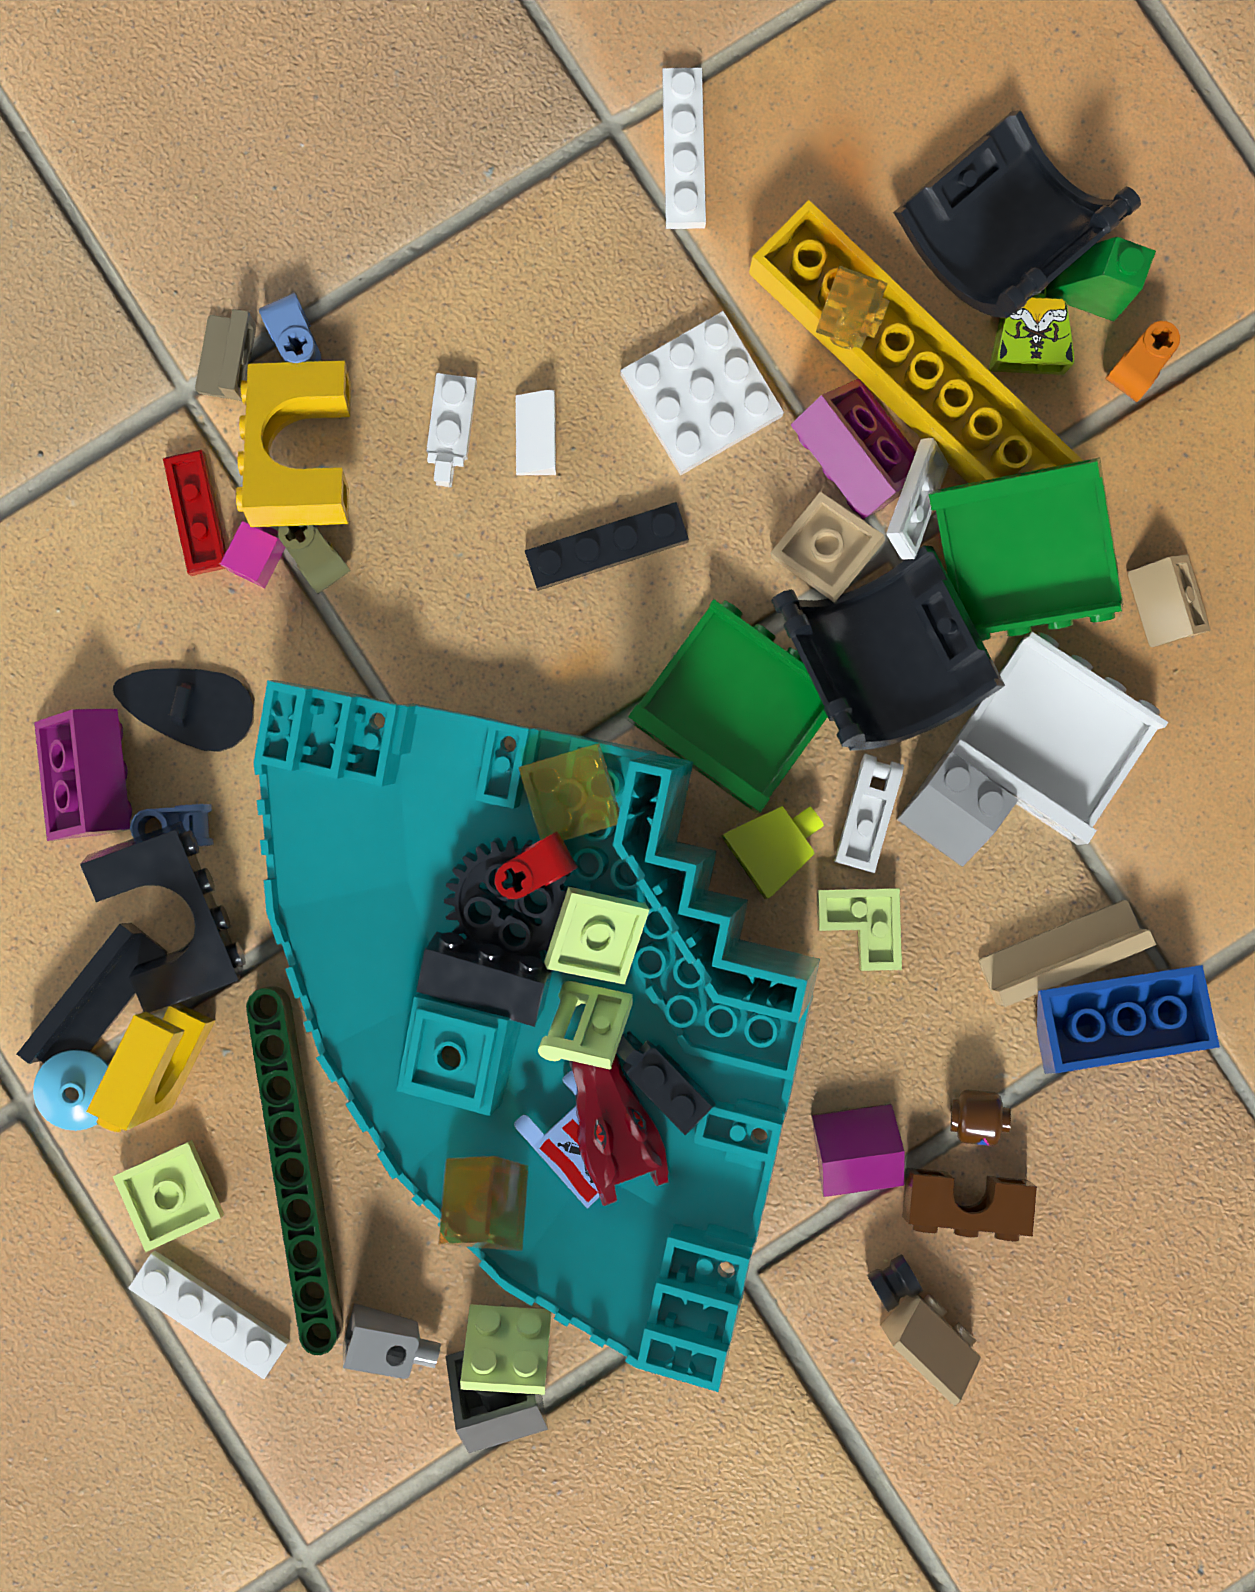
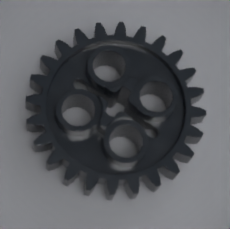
M512 836L506 847H504L500 838L497 837L491 842V850L482 842L476 847L477 856L469 851L462 858L465 865L457 864L452 870L458 878H451L446 883V887L455 893L449 894L444 899V903L455 906V908L445 916L446 920H458L459 924L452 933H464L467 937L465 940L482 945L494 944L506 952L519 956H534L544 961L546 957L545 951L548 952L568 887L576 888L574 886H564V882L571 873L547 886L543 885L536 889L546 896L547 905L534 903L529 893L522 898L514 899L516 902L514 908L511 909L506 906L508 898L502 896L496 888V868H500L504 863L524 853L526 848L533 845V840L529 839L523 848H518L516 836ZM509 868L508 871L512 875L513 882L505 883L508 888L515 886L518 891L522 890L521 882L526 878L524 872L515 873L512 868ZM480 883H485L488 889H483ZM483 901L487 903L492 910V915L485 916L480 914L475 907V902ZM534 918H540L542 923H536ZM516 923L521 925L525 929L527 937L519 938L514 936L510 931L509 924Z

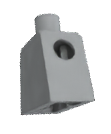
M354 1303L343 1341V1368L407 1379L410 1376L413 1364L435 1368L441 1343L421 1339L418 1322Z

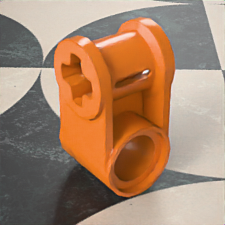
M1168 321L1152 323L1135 341L1132 347L1123 354L1105 379L1132 400L1138 402L1160 375L1161 369L1177 350L1180 344L1179 330ZM1155 339L1161 342L1158 349L1153 346Z

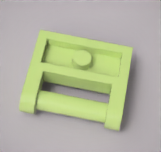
M573 981L564 982L558 995L561 1000L548 1036H544L541 1040L538 1053L549 1061H559L562 1058L611 1069L632 1007V994ZM581 1003L586 1004L574 1040L564 1039L575 1007Z

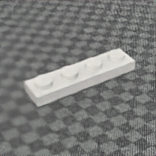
M663 68L666 229L705 228L702 68Z
M156 1250L150 1254L128 1288L262 1379H265L290 1341Z

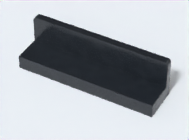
M120 923L16 1055L28 1064L39 1061L44 1064L52 1056L63 1051L78 1049L91 1052L136 995L129 979L135 966L167 954V951L134 924Z

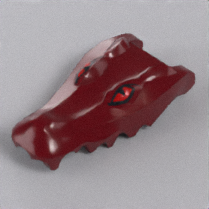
M615 1054L611 1069L570 1061V1067L572 1068L578 1089L576 1095V1116L579 1121V1128L577 1130L579 1151L585 1167L597 1188L602 1205L606 1206L617 1201L614 1185L650 1172L656 1186L668 1183L666 1152L661 1136L651 1116L645 1110L631 1084L625 1077L617 1054Z

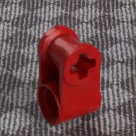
M556 831L526 848L524 853L504 863L495 875V885L502 896L508 899H519L543 885L547 886L577 869L578 866L559 832ZM509 868H512L515 873L524 872L526 878L521 882L522 890L518 891L515 886L508 888L505 885L504 881L509 877L507 872Z

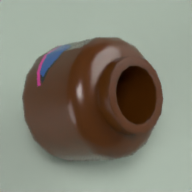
M964 1090L959 1095V1099H952L950 1131L957 1132L958 1139L962 1143L993 1146L1000 1141L1002 1132H1010L1011 1108L1003 1107L1002 1098L998 1093Z

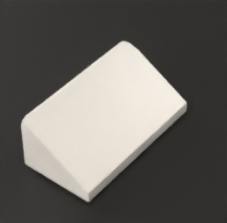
M543 390L516 395V475H556L555 390Z

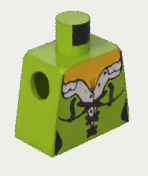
M1045 288L1038 295L1031 297L1026 302V305L1017 313H1013L1008 318L1000 317L989 371L1064 375L1074 364L1068 306L1065 300L1046 298Z

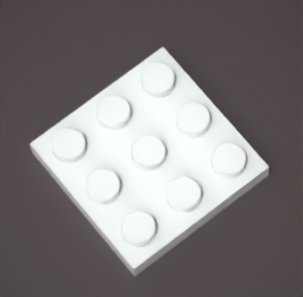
M724 311L620 370L621 377L680 476L778 420L784 414Z

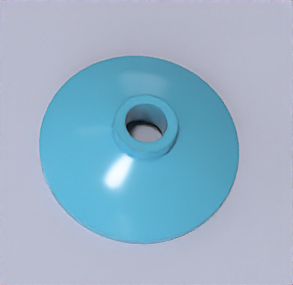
M67 1050L52 1056L39 1069L33 1086L35 1104L41 1115L51 1124L65 1130H84L97 1125L98 1117L86 1111L109 1064L100 1056L86 1050ZM66 1088H75L79 1093V1098L76 1100L69 1099L65 1094Z

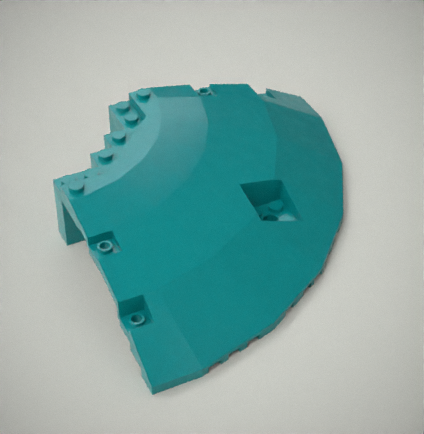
M267 680L253 762L254 773L259 775L261 799L257 800L258 815H263L264 839L260 840L261 855H266L268 879L263 880L266 913L277 945L282 944L289 964V967L285 968L295 999L300 997L307 1018L303 1024L306 1032L311 1031L320 1055L316 1059L331 1083L335 1081L338 1083L349 1101L345 1105L362 1132L368 1131L380 1150L377 1156L392 1180L397 1177L414 1195L412 1200L419 1207L423 1204L440 1220L437 1225L458 1246L461 1247L464 1244L481 1260L478 1265L505 1291L530 1306L534 1302L555 1314L554 1320L566 1327L570 1323L591 1335L589 1339L591 1342L601 1348L606 1344L627 1357L625 1362L637 1369L719 1392L745 1291L744 1288L752 1252L757 1243L782 1128L787 1115L812 1005L813 990L820 958L740 939L748 900L709 891L717 851L677 842L693 767L692 761L657 754L655 751L538 727L530 728L496 719L414 703L402 705L370 698L366 695L278 680ZM377 713H381L385 718V724L382 728L377 727L374 719ZM508 736L513 737L516 741V747L513 751H509L505 747V739ZM558 831L578 866L577 869L570 872L571 874L564 882V886H574L576 889L646 903L650 909L625 984L553 970L545 1007L535 1027L513 1021L508 1017L486 1013L416 992L426 946L437 931L441 933L452 932L459 924L458 920H446L445 917L455 908V906L444 903V899L449 894L455 893L446 887V883L451 878H458L452 872L453 868L457 864L465 865L462 858L469 851L477 856L476 847L482 842L491 850V842L495 838L499 837L503 846L506 847L510 838L516 836L518 848H523L529 839L533 840V844ZM507 870V872L509 873V877L504 882L512 883V875ZM480 883L483 889H488L485 883ZM534 890L530 893L534 903L538 905L548 904L547 898L542 892ZM508 899L506 906L513 909L516 901ZM483 901L475 902V907L480 914L485 916L492 915V910L487 903ZM534 918L536 923H542L540 918ZM516 923L509 924L510 931L514 936L519 938L527 937L526 931L521 925ZM464 933L459 934V935H461L464 939L467 938ZM567 981L632 994V1007L623 1034L630 1031L642 1044L649 1040L655 1046L660 1045L716 1104L687 1135H684L627 1076L628 1074L622 1068L626 1062L616 1052L625 1077L634 1089L639 1101L651 1116L661 1136L666 1152L668 1183L656 1186L649 1172L614 1185L617 1196L616 1202L603 1206L599 1197L588 1209L514 1126L518 1118L526 1115L545 1134L576 1106V1096L563 1082L564 1076L572 1071L569 1063L570 1060L561 1058L559 1061H549L538 1053L541 1040L544 1036H548L561 1000L558 995L562 984ZM581 1003L575 1007L564 1039L574 1040L586 1004ZM444 1046H453L459 1051L461 1055L459 1066L452 1067L444 1062L442 1058ZM756 1128L765 1130L767 1138L765 1140L756 1139L753 1135V1130ZM722 1262H729L734 1266L735 1271L727 1273L722 1270L720 1264Z

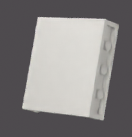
M1031 632L1021 639L999 672L1005 686L977 705L945 754L951 751L1019 799L1016 803L1018 806L1075 844H1088L1097 831L1093 826L1155 732L1158 729L1165 728L1168 722L1158 716L1160 710L1145 700L1137 702L1125 694L1127 689L1118 681L1109 677L1103 679L1092 672L1093 666L1085 659L1077 655L1070 657L1059 650V643L1049 635L1038 632V634Z

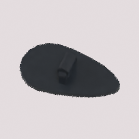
M149 669L124 676L113 685L114 696L136 719L180 743L203 751L221 752L235 747L248 735L254 722V704L250 692L239 680L224 673L201 669Z

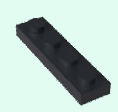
M677 502L525 550V555L537 591L686 544L689 542V538Z

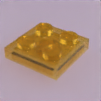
M600 743L518 767L540 840L556 831L559 832L563 840H567L617 825L620 810Z

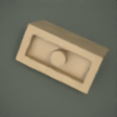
M1188 554L1170 556L1128 572L1129 581L1150 647L1160 646L1181 638L1211 631Z

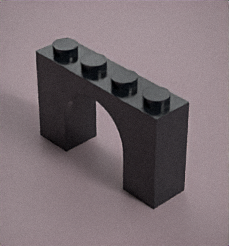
M182 821L91 853L80 863L96 902L138 887L153 885L174 891L186 901L192 911L195 931L191 941L175 952L136 965L129 976L143 1012L148 1013L236 982L242 973V966L246 964L240 944L238 942L232 943L227 929L230 928L228 914L223 905H216L211 893L215 891L213 878L207 868L201 869L196 854L199 853L196 837L191 830H185Z

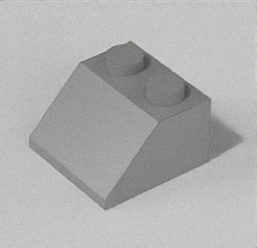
M951 751L942 755L896 820L963 867L997 831L1019 799Z

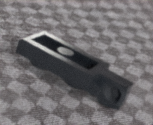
M630 1031L622 1034L616 1052L626 1062L622 1068L628 1074L627 1076L684 1135H687L716 1105L715 1102L660 1045L655 1046L649 1040L642 1044Z

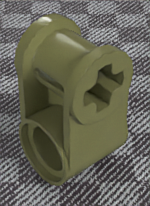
M315 525L279 526L278 536L282 544L296 561V566L317 594L351 571L332 544L326 541ZM299 529L304 532L306 537L301 543L296 540L297 538L294 534Z

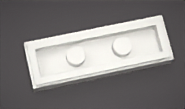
M934 438L920 440L886 532L901 559H915L932 513L929 494L941 488L949 465Z

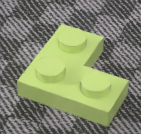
M900 888L817 890L818 931L858 930L860 971L902 970Z

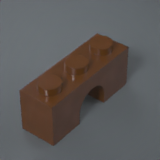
M906 1168L902 1217L908 1224L913 1225V1230L923 1233H937L938 1227L954 1229L953 1233L955 1235L963 1237H978L979 1231L994 1233V1238L1012 1242L1019 1241L1020 1235L1033 1237L1037 1186L1026 1179L987 1176L986 1190L982 1199L971 1206H960L956 1204L953 1195L955 1178L948 1172Z

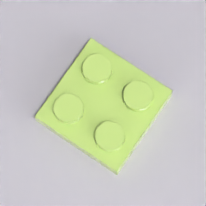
M568 887L544 961L547 969L625 984L650 909L646 903Z
M192 1140L113 1176L145 1252L220 1219L225 1215Z
M470 1304L460 1381L461 1389L545 1395L551 1312L547 1309Z

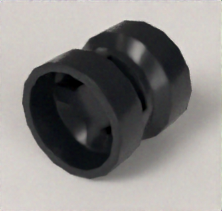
M902 1254L892 1259L890 1266L884 1270L875 1269L867 1274L869 1281L888 1312L899 1306L900 1298L906 1296L914 1297L923 1292L920 1283Z

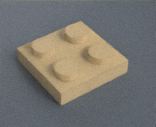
M819 492L770 554L773 560L827 598L836 602L884 543L885 538L884 534L822 492Z

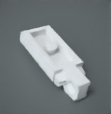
M436 373L426 450L428 454L427 462L435 464L434 481L436 486L452 487L455 466L464 467V461L468 459L477 389L476 378Z

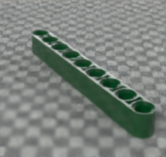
M269 986L256 990L249 996L246 1003V1012L299 1340L306 1352L312 1355H323L335 1346L343 1331L342 1312L291 1000L284 989L277 986ZM265 994L273 996L278 1004L277 1011L273 1016L265 1015L260 1008V1001ZM271 1035L278 1036L284 1043V1051L281 1056H274L267 1049V1040ZM276 1076L285 1077L289 1081L291 1091L288 1096H280L275 1092L273 1081ZM282 1117H289L296 1122V1136L289 1137L281 1132L280 1120ZM288 1158H296L301 1161L304 1166L303 1176L294 1177L287 1171L286 1162ZM295 1199H302L309 1204L311 1208V1215L309 1217H300L294 1212L293 1201ZM308 1240L313 1242L318 1250L317 1257H305L299 1249L300 1241ZM306 1283H319L323 1287L324 1297L320 1299L311 1297L306 1291ZM316 1323L326 1325L330 1329L331 1338H318L312 1330V1325Z

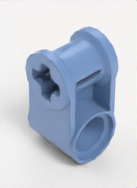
M295 292L258 309L273 342L276 344L285 362L322 361L321 352L309 328L311 326ZM302 349L303 353L298 355L297 351Z
M192 804L175 806V808L142 810L131 821V835L133 838L146 834L145 824L151 818L157 817L161 822L162 828L182 821L185 830H191L194 833L198 846L213 845V839L209 837L208 813L212 811V805Z

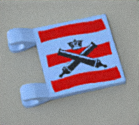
M570 1071L564 1076L563 1082L576 1096L578 1089L573 1071ZM576 1106L545 1134L539 1130L528 1116L522 1115L515 1121V1128L588 1209L599 1198V1194L579 1151L577 1137L579 1121L576 1116Z

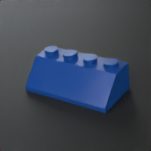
M1203 965L1038 991L1037 1037L1045 1074L1062 1073L1220 1047Z

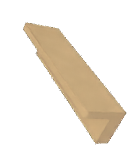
M1121 900L979 959V965L996 1005L1007 1007L1038 994L1040 990H1047L1153 947L1156 943L1150 930L1139 928L1129 902Z

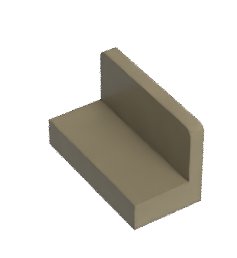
M232 309L231 318L215 315L208 317L195 390L198 394L242 401L241 381L247 380V369L251 360L257 327L248 311Z

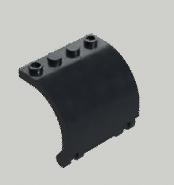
M1021 110L1010 112L893 213L919 256L952 293L981 313L994 317L1008 318L1023 308L1031 297L1038 295L1052 280L1102 237L1115 229L1123 218L1136 211L1141 206V199L1132 188L1127 186L1119 191L1113 200L1096 198L1077 188L1051 163L1038 144Z
M922 546L918 549L915 559H905L879 578L857 589L841 594L836 602L829 598L798 600L792 589L777 594L771 600L776 612L782 614L786 621L783 625L788 637L792 639L821 698L829 721H834L839 730L836 736L841 746L848 747L850 751L880 748L925 733L963 714L1005 686L933 546Z

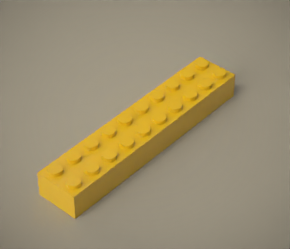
M810 200L752 256L749 274L921 439L934 438L947 463L968 483L1083 461Z

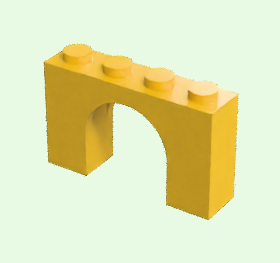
M345 360L248 364L247 380L241 381V398L243 404L246 405V415H240L239 430L241 439L244 440V451H238L237 457L239 474L243 476L242 487H237L236 489L238 511L244 512L250 527L348 524L349 487L342 467L295 469L280 465L269 456L272 442L277 434L293 422L312 418L350 417L351 381Z
M181 1003L170 1005L163 1019L148 1012L135 1014L86 1112L98 1117L96 1123L101 1127L113 1132H121V1130L127 1131L172 1109L216 1020Z

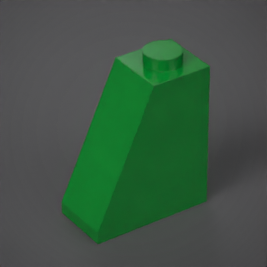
M1120 237L1098 242L1046 287V297L1050 299H1063L1069 306L1114 322L1143 289L1156 250Z

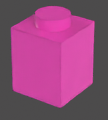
M242 521L220 564L229 572L265 589L285 550V546L277 538L278 531L270 526L250 527L248 523Z

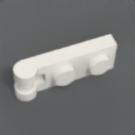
M864 754L834 862L875 873L902 778L903 764L893 761L890 765L878 762L875 756ZM872 777L885 780L883 791L870 787Z

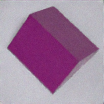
M892 1104L811 1115L823 1197L904 1186L905 1151Z

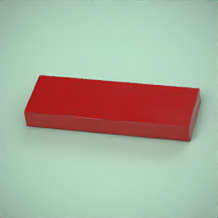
M201 449L163 458L187 574L195 576L226 569L220 564L226 553L205 452Z

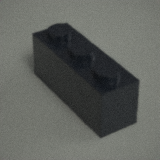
M437 931L425 948L416 992L486 1013L508 1017L513 1021L535 1027L545 1007L553 970L547 969L545 963L537 957L529 955L519 956L506 952L494 944L482 945L465 940L456 933H441Z

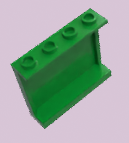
M1100 457L937 489L929 494L931 510H936L947 575L982 641L990 639L991 633L1007 631V636L1027 634L1032 632L1031 626L1048 624V629L1065 628L1073 625V619L1089 617L1090 622L1108 621L1115 618V612L1122 611L1124 603Z
M713 599L708 610L641 702L629 714L628 721L678 758L692 761V768L758 814L765 807L773 792L828 717L798 651L791 647L787 651L773 642L776 637L768 629L760 624L752 627L742 620L743 613L736 606L726 600L720 604Z

